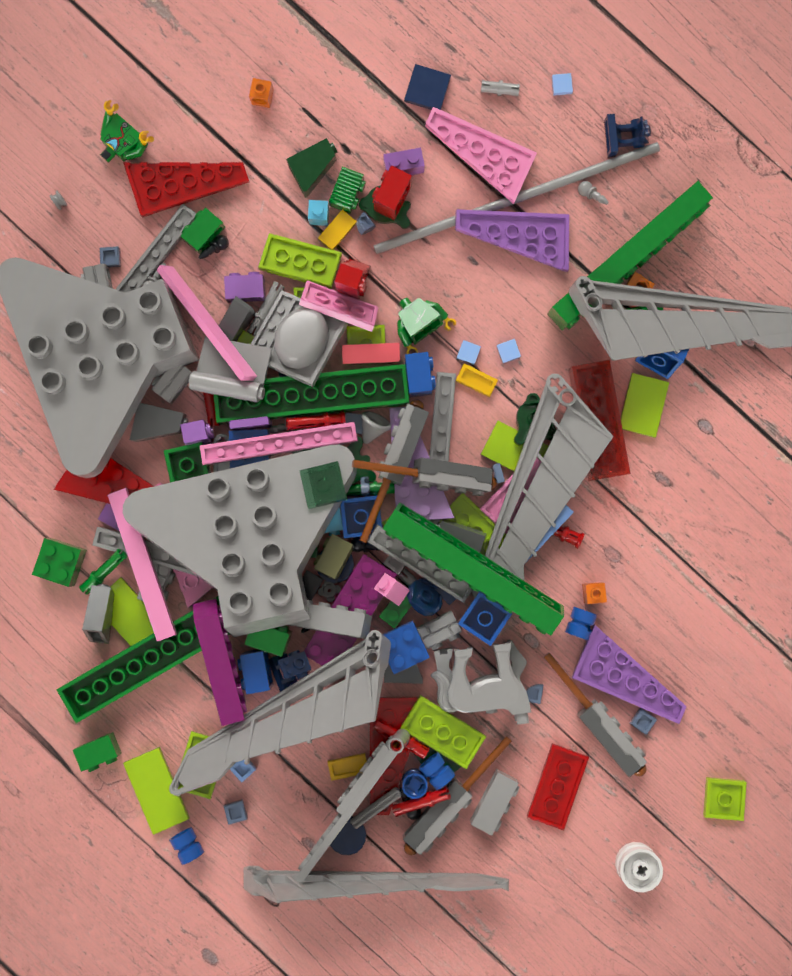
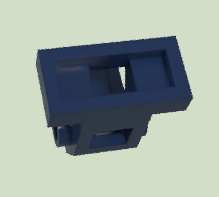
M607 114L604 120L607 157H615L619 147L633 146V148H642L645 146L644 144L649 143L648 137L651 136V128L648 125V120H644L641 116L631 120V124L620 125L615 121V114ZM621 132H631L632 139L622 140Z
M296 650L288 655L286 653L282 657L275 656L268 659L280 692L296 683L297 680H301L309 675L308 673L312 670L305 651L300 652Z

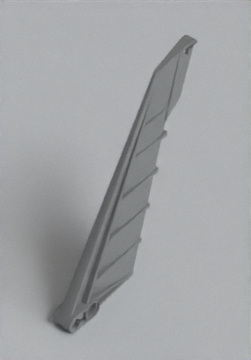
M586 276L579 277L569 289V294L578 311L586 318L612 361L640 356L647 357L648 355L672 351L677 354L680 353L679 350L705 347L706 350H710L711 345L731 342L741 346L743 345L741 341L752 340L768 349L792 347V309L789 307L592 281ZM602 304L611 305L613 309H602ZM622 305L645 306L648 310H624ZM657 307L681 308L682 311L658 310ZM691 309L716 310V312H711V311H691Z
M551 374L546 380L484 555L524 580V564L531 554L536 557L535 548L551 525L555 528L556 524L554 521L570 498L575 497L574 492L590 469H593L595 462L613 438L612 434L559 374ZM551 379H558V385L560 386V388L562 389L563 386H565L566 389H563L560 392V394L557 395L556 392H558L559 389L556 386H550ZM564 393H571L573 401L565 403L562 400ZM559 404L567 408L560 424L554 419ZM553 423L557 430L544 457H542L539 451L549 427ZM538 457L541 460V464L527 491L524 486ZM523 491L526 495L511 524L509 522L510 518L513 514L519 497ZM507 526H509V531L499 549L498 547L505 533V530ZM472 590L474 598L479 592Z
M378 630L369 632L365 640L244 715L245 720L225 726L190 748L170 785V793L178 797L186 792L216 782L236 762L245 760L244 764L247 765L250 763V758L273 751L276 754H280L283 748L306 741L309 744L312 743L313 739L336 732L342 733L346 729L376 721L384 673L389 662L390 640ZM366 666V670L355 675L356 670ZM345 677V680L323 690V687ZM313 693V696H311V697H309V698H307V699H304V700H302V701H300V702H298V703H296V704L290 706L291 704L297 702L298 700H300V699H302V698H304V697H306V696H308V695H310V694ZM181 783L184 787L178 789L179 784Z
M247 866L243 869L244 889L254 896H263L275 903L298 900L314 901L321 898L343 896L353 898L354 895L376 893L389 895V892L409 890L424 892V889L432 888L446 891L502 888L509 891V879L480 873L310 871L302 882L297 878L300 871L264 870L259 866Z

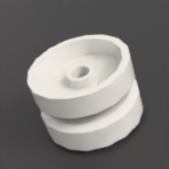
M640 842L628 843L616 855L615 867L617 873L628 888L635 892L644 893L653 890L659 885L663 876V866L661 860L649 846Z

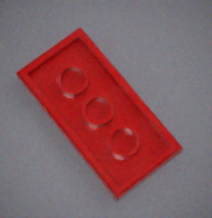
M552 743L529 807L527 818L564 831L589 756Z

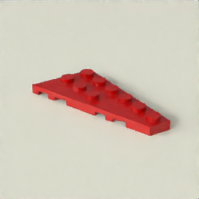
M123 162L142 218L250 182L243 162Z
M110 457L103 471L95 477L83 478L66 470L53 490L110 504L108 495L127 488L130 495L138 490L154 487V485Z
M380 697L376 721L370 722V756L382 741L386 743L388 740L387 737L373 730L378 719L380 718L385 723L399 730L419 697ZM403 749L402 752L395 756L370 790V805L394 787L398 788L410 751L407 752ZM393 803L377 815H389Z

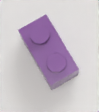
M421 147L383 154L385 170H389L392 165L410 175L424 173L425 165Z
M249 272L248 275L230 273L229 276H224L225 299L228 303H232L235 296L244 302L265 300V278L263 274Z
M204 420L180 424L185 445L200 442L204 445L213 444L212 439L215 438L213 428Z

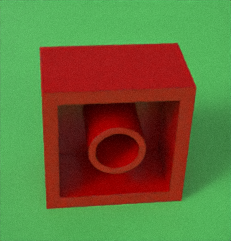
M391 165L389 170L384 171L381 177L382 184L380 188L376 187L372 198H374L372 203L374 204V211L395 221L412 187V175Z

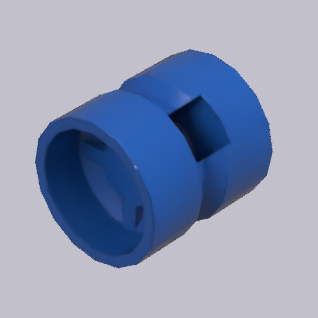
M573 607L570 615L572 621L568 622L565 632L589 641L592 632L590 626L594 625L597 615Z
M439 752L431 755L419 766V770L423 775L430 777L429 782L435 790L444 787L455 776L449 765L444 766V759Z
M411 768L403 775L402 789L409 798L418 799L422 797L428 788L427 777L418 768Z
M192 827L181 831L169 840L173 849L179 850L178 858L182 865L193 861L205 852L201 844L195 842L197 836Z

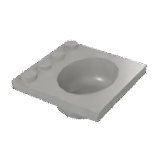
M281 290L251 344L272 348L269 368L314 387L348 323L299 305L301 298Z

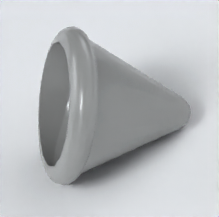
M370 411L362 413L364 444H369L391 429L390 422L383 416Z

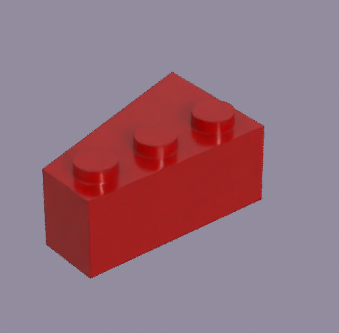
M353 259L342 262L335 279L337 292L356 299H360V296L364 297L367 289L366 279L371 266Z

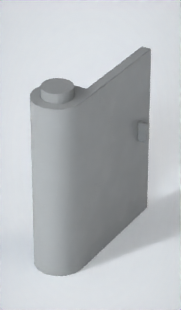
M205 336L197 371H193L190 375L189 389L253 402H259L260 399H263L265 395V388L263 387L272 348L231 341L257 375L254 381H240L208 337Z

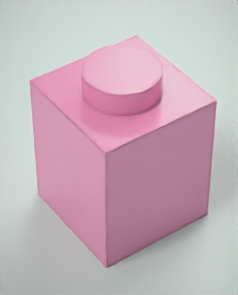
M384 573L374 588L398 606L410 591L386 573Z

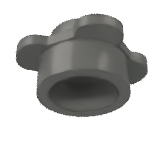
M324 581L322 587L318 589V594L326 597L328 602H333L335 595L340 593L341 588L339 585Z

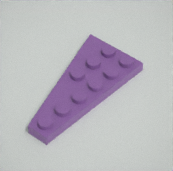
M456 209V231L564 272L569 271V214Z
M594 624L589 641L587 640L572 678L680 724L687 706Z

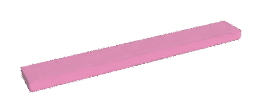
M160 265L157 272L240 381H254L257 377L255 372L174 267Z
M355 422L200 445L202 464L208 465L357 442Z
M124 488L109 494L108 498L156 640L161 641L177 635L144 536L138 533L124 518L123 504L129 496L128 489Z

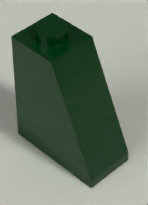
M327 138L286 159L305 198L311 194L336 162L335 154L338 152L333 142L329 143Z

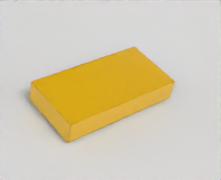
M342 209L321 233L318 240L329 249L334 250L356 225L357 221Z
M465 363L456 379V382L489 398L498 379Z
M366 753L328 760L331 781L356 776L367 762Z

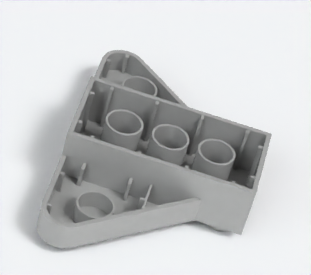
M10 258L0 265V295L61 461L66 470L74 475L83 478L95 477L103 471L152 380L157 376H161L169 369L199 361L174 294L163 279L124 293L22 258Z
M328 445L138 490L126 498L123 504V515L125 520L138 533L218 591L224 628L233 637L311 619L302 572L357 474V468L352 467V461L355 459L347 447Z

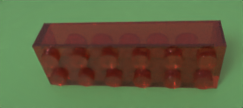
M610 360L571 366L568 370L572 389L613 436L595 462L593 469L591 468L588 472V481L631 474Z

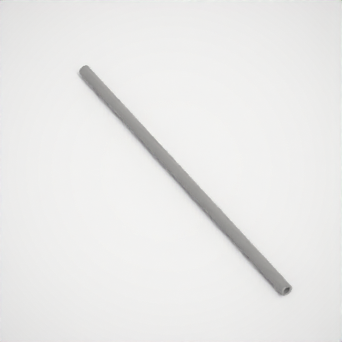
M655 142L521 191L514 204L659 152V144ZM505 197L472 210L497 211L514 204ZM455 216L373 245L376 254L453 227L455 226Z

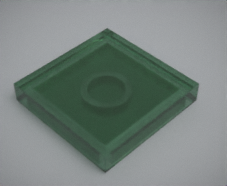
M338 461L299 470L308 509L347 500Z

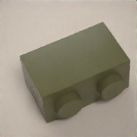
M332 534L330 538L327 537L323 544L325 549L322 555L316 557L314 569L337 581L354 549V545Z

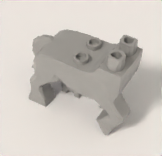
M507 640L505 644H492L498 674L485 675L469 682L466 676L465 669L467 661L472 656V647L462 650L454 649L455 659L452 671L449 668V661L453 651L452 647L434 650L437 671L433 672L431 677L438 686L437 701L440 708L449 713L456 711L464 713L486 711V714L498 712L497 709H506L514 715L517 724L529 723L530 703L527 692L520 681L521 673L527 661L517 650L512 640Z

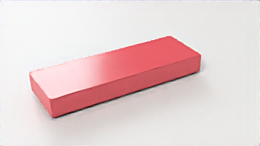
M399 343L342 345L343 365L400 363Z

